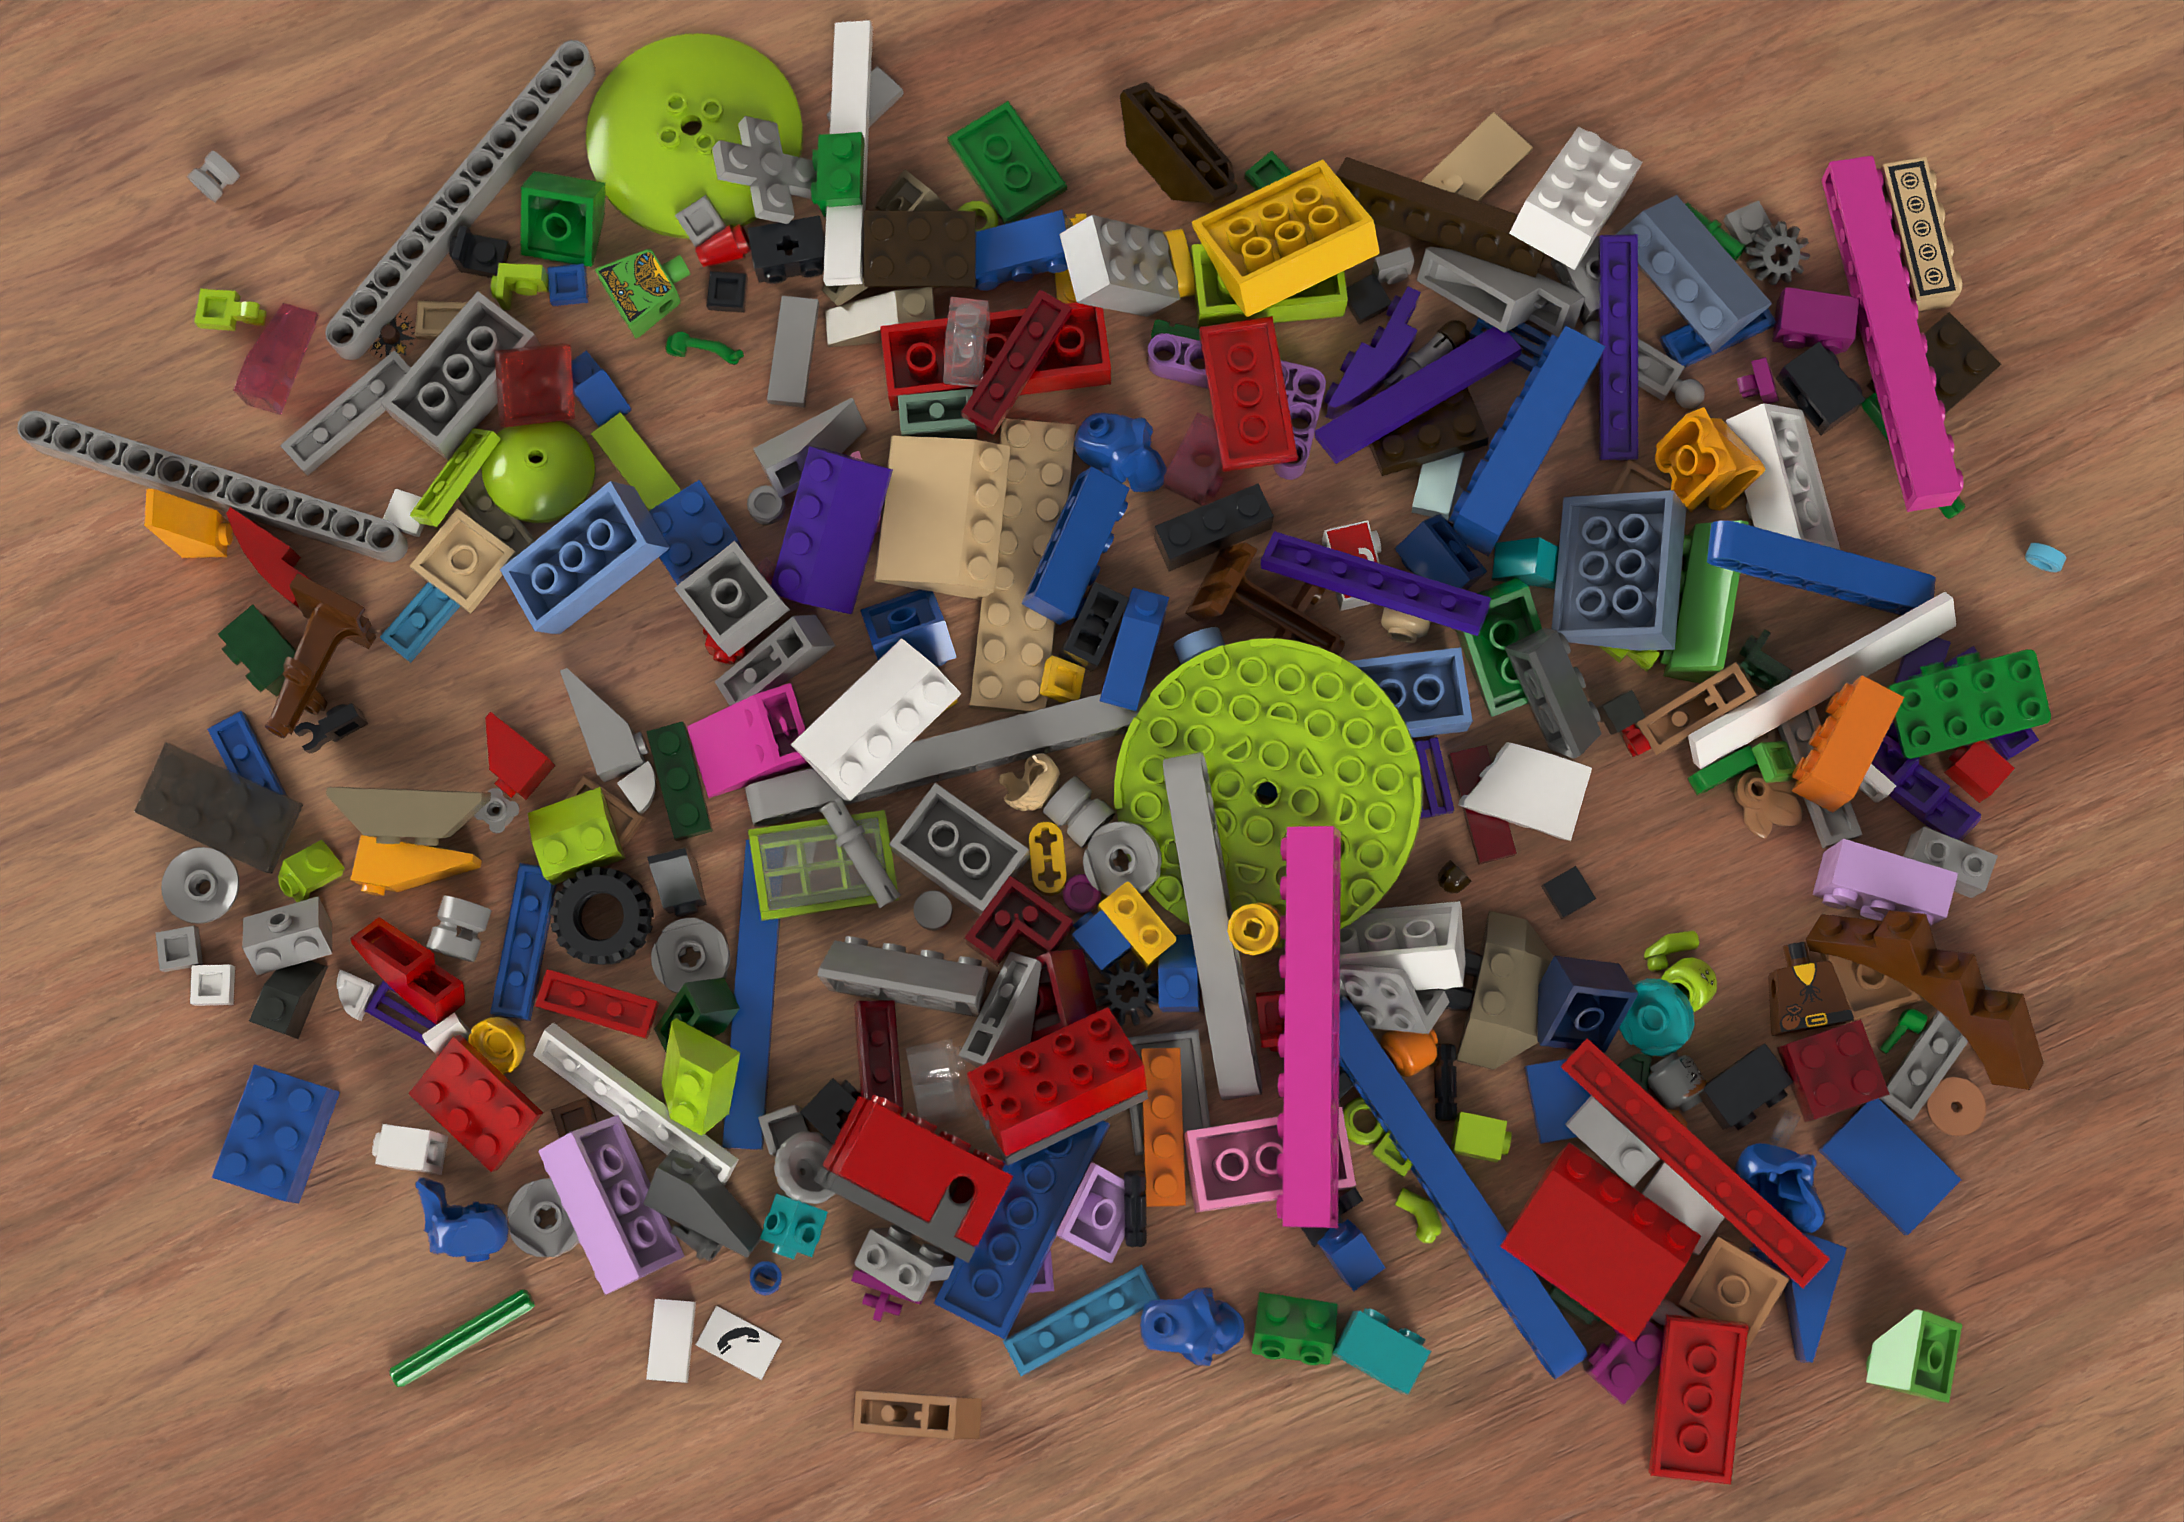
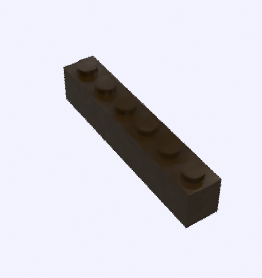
M1349 157L1344 159L1337 171L1336 176L1372 217L1375 224L1536 278L1545 253L1509 234L1518 214Z

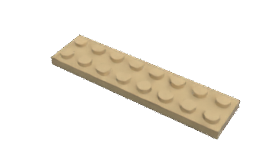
M1005 418L1002 422L1000 444L1011 447L995 589L989 596L982 597L970 700L971 709L1024 714L1047 707L1048 697L1039 694L1045 661L1052 656L1055 622L1021 603L1070 493L1076 425Z

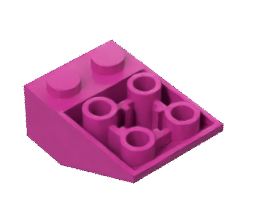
M791 683L754 694L687 726L708 798L811 766L791 745L807 729L796 692Z

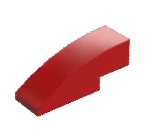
M230 507L226 514L232 531L246 557L257 572L281 596L300 610L289 585L297 574L308 578L294 568L301 557L291 547Z
M378 917L350 938L351 944L374 971L405 1001L436 1025L465 1004L463 982L435 964V956L432 951L382 918Z

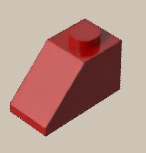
M489 712L485 720L489 770L498 777L494 784L511 798L518 793L527 800L556 765L492 712Z

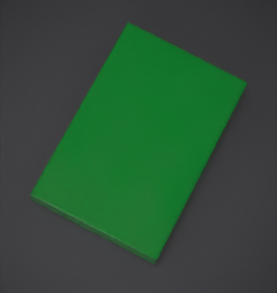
M1006 101L947 137L949 145L1004 225L1020 220L1067 191V184L1009 101Z

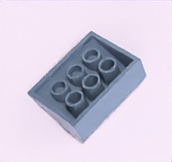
M1674 490L1564 497L1551 629L1562 633L1570 643L1636 651L1675 649L1686 506Z

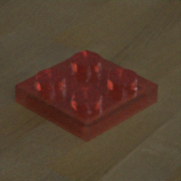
M560 343L494 351L499 423L501 426L506 428L575 419L570 345Z

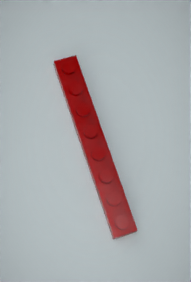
M1588 1038L1561 1066L1565 1072L1802 1288L1830 1260L1828 1256Z

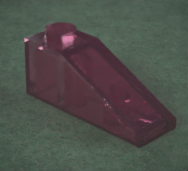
M286 303L281 305L247 354L233 391L246 405L275 414H282L318 321V313Z

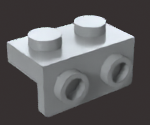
M891 1225L890 1228L870 1229L855 1260V1265L914 1302L922 1300L930 1281L947 1280L954 1265L943 1259L944 1253L938 1248L928 1244H922L921 1246L911 1240L912 1233L897 1225Z

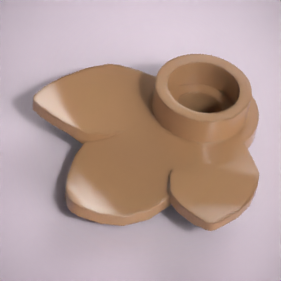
M1747 772L1738 778L1734 787V796L1736 801L1744 807V822L1753 834L1761 839H1765L1770 834L1773 824L1785 827L1801 824V806L1797 799L1791 795L1797 781L1796 779L1765 783L1763 775L1759 772ZM1752 784L1756 786L1758 796L1753 794L1751 790Z

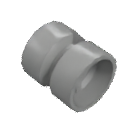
M1074 776L1049 800L1043 809V813L1057 826L1067 824L1069 837L1081 848H1084L1089 844L1092 835L1099 828L1109 824L1116 812L1103 800L1101 801L1098 798L1091 800L1092 790L1079 777Z
M444 895L437 913V917L441 921L440 925L432 928L426 948L454 958L475 962L481 945V941L477 936L478 933L486 930L492 910L466 900ZM456 928L462 929V930H461V933H460L458 936H456V935H457V929H456Z

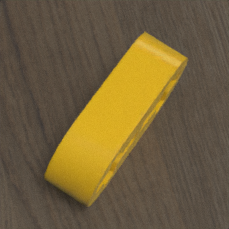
M1183 229L1164 231V237L1169 245L1168 253L1172 268L1178 279L1177 287L1180 298L1194 296V272Z
M1041 822L1035 825L1029 833L1032 880L1034 887L1039 893L1045 896H1054L1063 890L1067 881L1063 835L1057 825L1051 822ZM1043 831H1049L1050 837H1057V841L1052 842L1050 845L1051 855L1044 856L1042 844L1035 843V839L1041 838ZM1052 862L1053 873L1061 876L1060 879L1054 881V887H1047L1045 881H1039V876L1045 875L1044 863Z

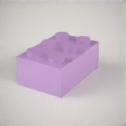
M1842 839L1823 853L1813 896L1823 898L1822 903L1829 907L1845 909L1846 906L1859 909L1861 910V916L1873 920H1883L1889 910L1926 914L1929 925L1932 926L1947 918L1958 873Z

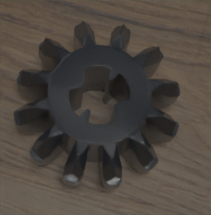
M1121 961L1116 962L1115 969L1118 975L1114 976L1107 969L1102 971V976L1110 984L1096 983L1095 985L1096 991L1108 994L1097 998L1096 1005L1105 1006L1110 1004L1109 1009L1112 1014L1119 1013L1117 1022L1121 1027L1125 1024L1126 1015H1131L1133 1025L1138 1026L1140 1018L1137 1012L1139 1011L1144 1016L1151 1018L1153 1011L1145 1003L1159 1004V997L1157 995L1147 993L1159 988L1158 981L1145 983L1152 971L1147 967L1140 975L1136 974L1137 961H1131L1129 972H1124ZM1126 985H1132L1133 993L1137 991L1139 993L1138 997H1131L1129 1003L1122 1001L1121 994L1118 996L1116 994L1117 990H1124Z

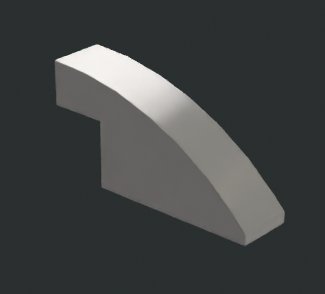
M1435 247L1426 249L1416 280L1504 333L1529 319L1559 337L1565 325L1572 329L1575 327L1585 296L1540 274H1537L1536 278L1454 250Z

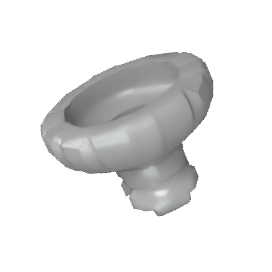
M803 1131L794 1134L781 1144V1148L777 1150L775 1156L774 1171L780 1188L785 1191L787 1196L802 1203L818 1204L827 1201L836 1194L814 1181L821 1167L824 1168L823 1163L833 1146L819 1132Z

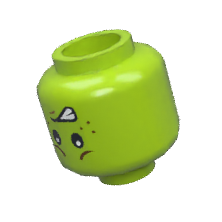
M1693 957L1679 960L1667 969L1661 979L1676 985L1687 996L1694 1012L1705 1006L1713 998L1717 990V978L1710 965L1701 959Z

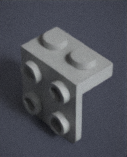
M1344 964L1340 968V978L1349 998L1368 1028L1429 1034L1449 1004L1444 990H1414L1408 974L1402 969Z

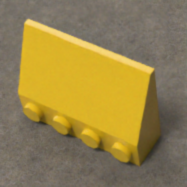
M1323 159L1192 221L1193 229L1228 292L1246 317L1380 254L1374 220Z

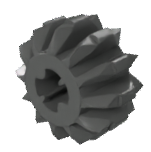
M1778 221L1775 229L1766 223L1762 226L1763 237L1757 233H1752L1750 236L1757 244L1756 247L1749 246L1745 248V253L1755 255L1754 258L1746 263L1747 268H1758L1755 278L1762 281L1767 277L1768 283L1771 285H1777L1780 277L1784 282L1790 283L1792 282L1791 270L1799 274L1804 272V268L1798 264L1799 259L1808 260L1810 258L1809 253L1800 251L1801 248L1808 244V239L1804 237L1797 238L1800 229L1792 226L1787 230L1786 222ZM1775 246L1781 247L1784 250L1779 253V261L1771 258V255L1776 253Z

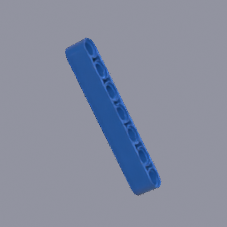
M1715 521L1711 523L1707 563L1710 565L1898 615H1904L1934 598L1936 577L1933 575L1739 522Z

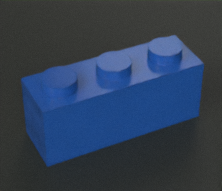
M1063 210L977 231L976 287L973 288L983 291L997 288L999 283L1011 280L1023 282L1032 279L1035 274L1047 271L1059 273L1067 270L1068 266L1059 234L1072 227V221Z

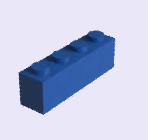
M1092 466L1077 476L1021 603L1022 605L1059 625L1078 617L1086 600L1083 597L1086 588L1093 584L1100 572V566L1097 565L1101 554H1104L1113 542L1114 534L1111 531L1115 521L1118 522L1123 517L1128 507V502L1125 501V498L1130 489L1129 487Z

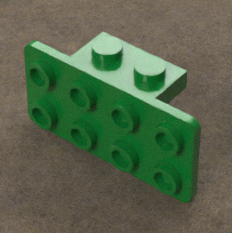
M2031 649L1989 658H1981L1980 652L1956 657L1958 664L1944 667L1943 661L1927 664L1920 667V674L1909 676V680L1888 686V689L1904 697L1893 720L1902 755L1908 759L2044 725L2051 720L2037 655Z

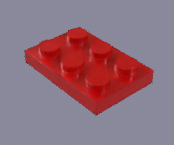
M461 1034L454 1036L408 1093L491 1173L501 1167L544 1113Z

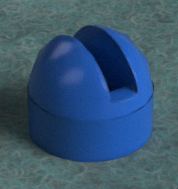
M763 1261L752 1268L750 1284L756 1293L770 1295L779 1289L782 1276L776 1264ZM760 1275L775 1282V1284L771 1287L756 1280V1278Z

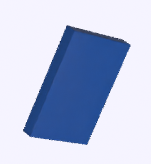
M1879 1098L1864 1103L1818 1150L1904 1236L1909 1235L1962 1180Z

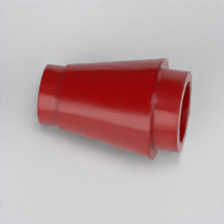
M729 224L701 243V245L695 247V251L701 265L705 268L709 265L744 259L746 254L751 252V247L744 227L741 224L734 227L732 224Z

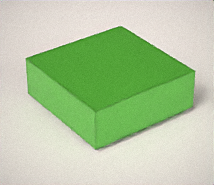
M1786 741L1763 742L1751 748L1765 783L1784 782L1794 779L1792 774L1796 764Z

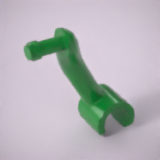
M676 332L674 335L669 336L665 348L667 354L676 357L686 356L687 347L703 349L719 355L723 360L733 365L738 364L739 360L744 356V352L740 349L734 351L719 341L693 338L685 332Z

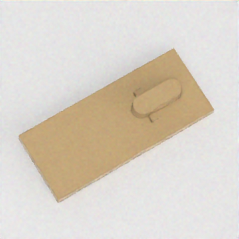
M1493 112L1421 182L1480 201L1532 151L1533 147Z

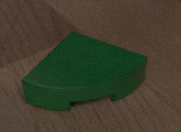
M1644 1053L1636 1054L1617 1065L1648 1092L1649 1085L1647 1080L1651 1071L1649 1067H1651L1652 1056Z

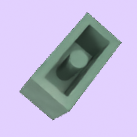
M973 389L898 395L902 436L978 439L977 425L961 415V411L973 394Z

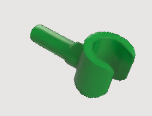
M1916 1009L1904 1010L1899 1016L1898 1025L1894 1028L1895 1030L1879 1049L1887 1054L1898 1040L1904 1036L1907 1029L1919 1034L1924 1028L1928 1016Z

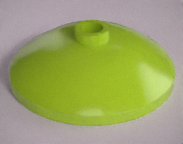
M533 417L516 421L496 434L501 440L483 463L482 478L490 499L501 511L521 521L545 523L566 517L586 500L595 479V463L590 446L576 429L556 419ZM533 456H541L543 458L540 463L530 462Z

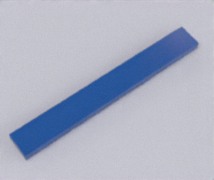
M746 840L734 989V996L740 1009L732 1019L730 1047L739 1051L740 1057L730 1112L724 1118L722 1147L763 1150L764 1135L758 1117L766 1115L780 918L761 921L749 840ZM785 846L765 849L768 869L784 867ZM783 875L769 877L772 898L781 897Z

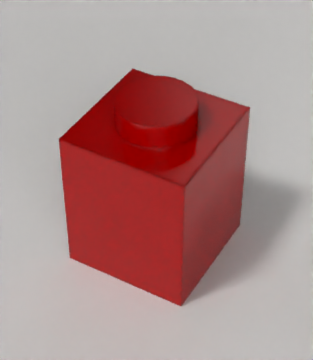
M1982 740L1957 747L1949 755L1948 759L1952 764L1944 773L1980 803L1990 797L2015 768Z

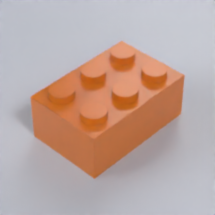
M1863 675L1852 684L1847 682L1840 693L1836 691L1825 710L1830 716L1823 725L1819 724L1810 738L1809 745L1813 746V749L1807 758H1801L1792 774V777L1797 780L1792 792L1832 813L1853 799L1904 697Z

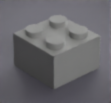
M735 541L674 588L717 645L729 657L790 610Z

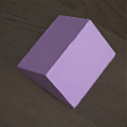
M1091 1162L1056 1236L1112 1264L1125 1237L1124 1192L1126 1191L1124 1180Z

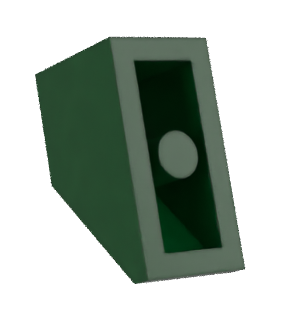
M724 977L685 982L654 1030L666 1052L671 1022L677 1018L714 1038L725 1031L740 1007Z

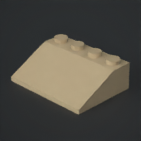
M892 436L888 468L893 469L883 504L874 581L982 600V597L989 596L995 589L1011 446L976 439Z

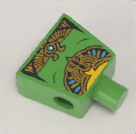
M651 249L643 250L595 269L601 284L635 339L643 335L680 304V297L673 284L691 274L680 255L661 265Z

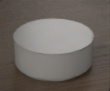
M764 485L757 487L750 493L747 500V508L751 517L760 524H774L785 513V500L783 497L779 498L772 486Z
M927 891L921 894L914 904V916L920 926L927 930H940L952 918L953 909L951 902L945 894L939 891Z

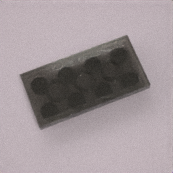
M165 742L134 812L256 869L272 874L304 804L183 748Z

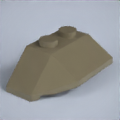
M327 787L326 795L363 835L376 836V843L400 844V837H415V845H439V838L453 836L491 800V792Z
M1489 911L1479 953L1482 955L1477 976L1473 980L1471 989L1473 990L1469 1009L1466 1012L1456 1061L1494 1070L1538 1043V985L1554 956L1528 920Z

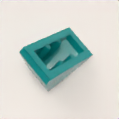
M1540 537L1497 542L1495 545L1491 580L1507 582L1518 578L1529 586L1555 589L1559 547Z

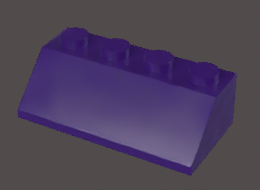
M809 446L771 583L772 588L779 596L806 605L853 614L893 469L829 449Z

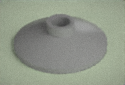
M207 847L192 848L175 857L166 868L161 885L163 900L167 908L181 920L195 924L212 922L222 917L233 906L239 892V875L234 863L222 852ZM205 881H209L211 885L209 892L201 894L200 885Z

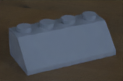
M1677 195L1642 211L1616 234H1638V267L1713 353L1772 305L1771 301Z

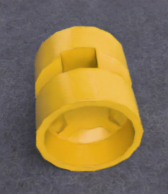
M1257 902L1241 906L1232 914L1228 922L1227 931L1231 943L1244 954L1257 955L1271 951L1282 941L1280 935V918L1282 914L1269 903Z

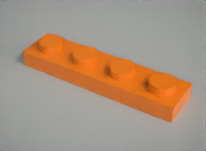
M1141 1048L1140 1059L1145 1067L1148 1099L1142 1102L1146 1207L1186 1206L1180 1048Z

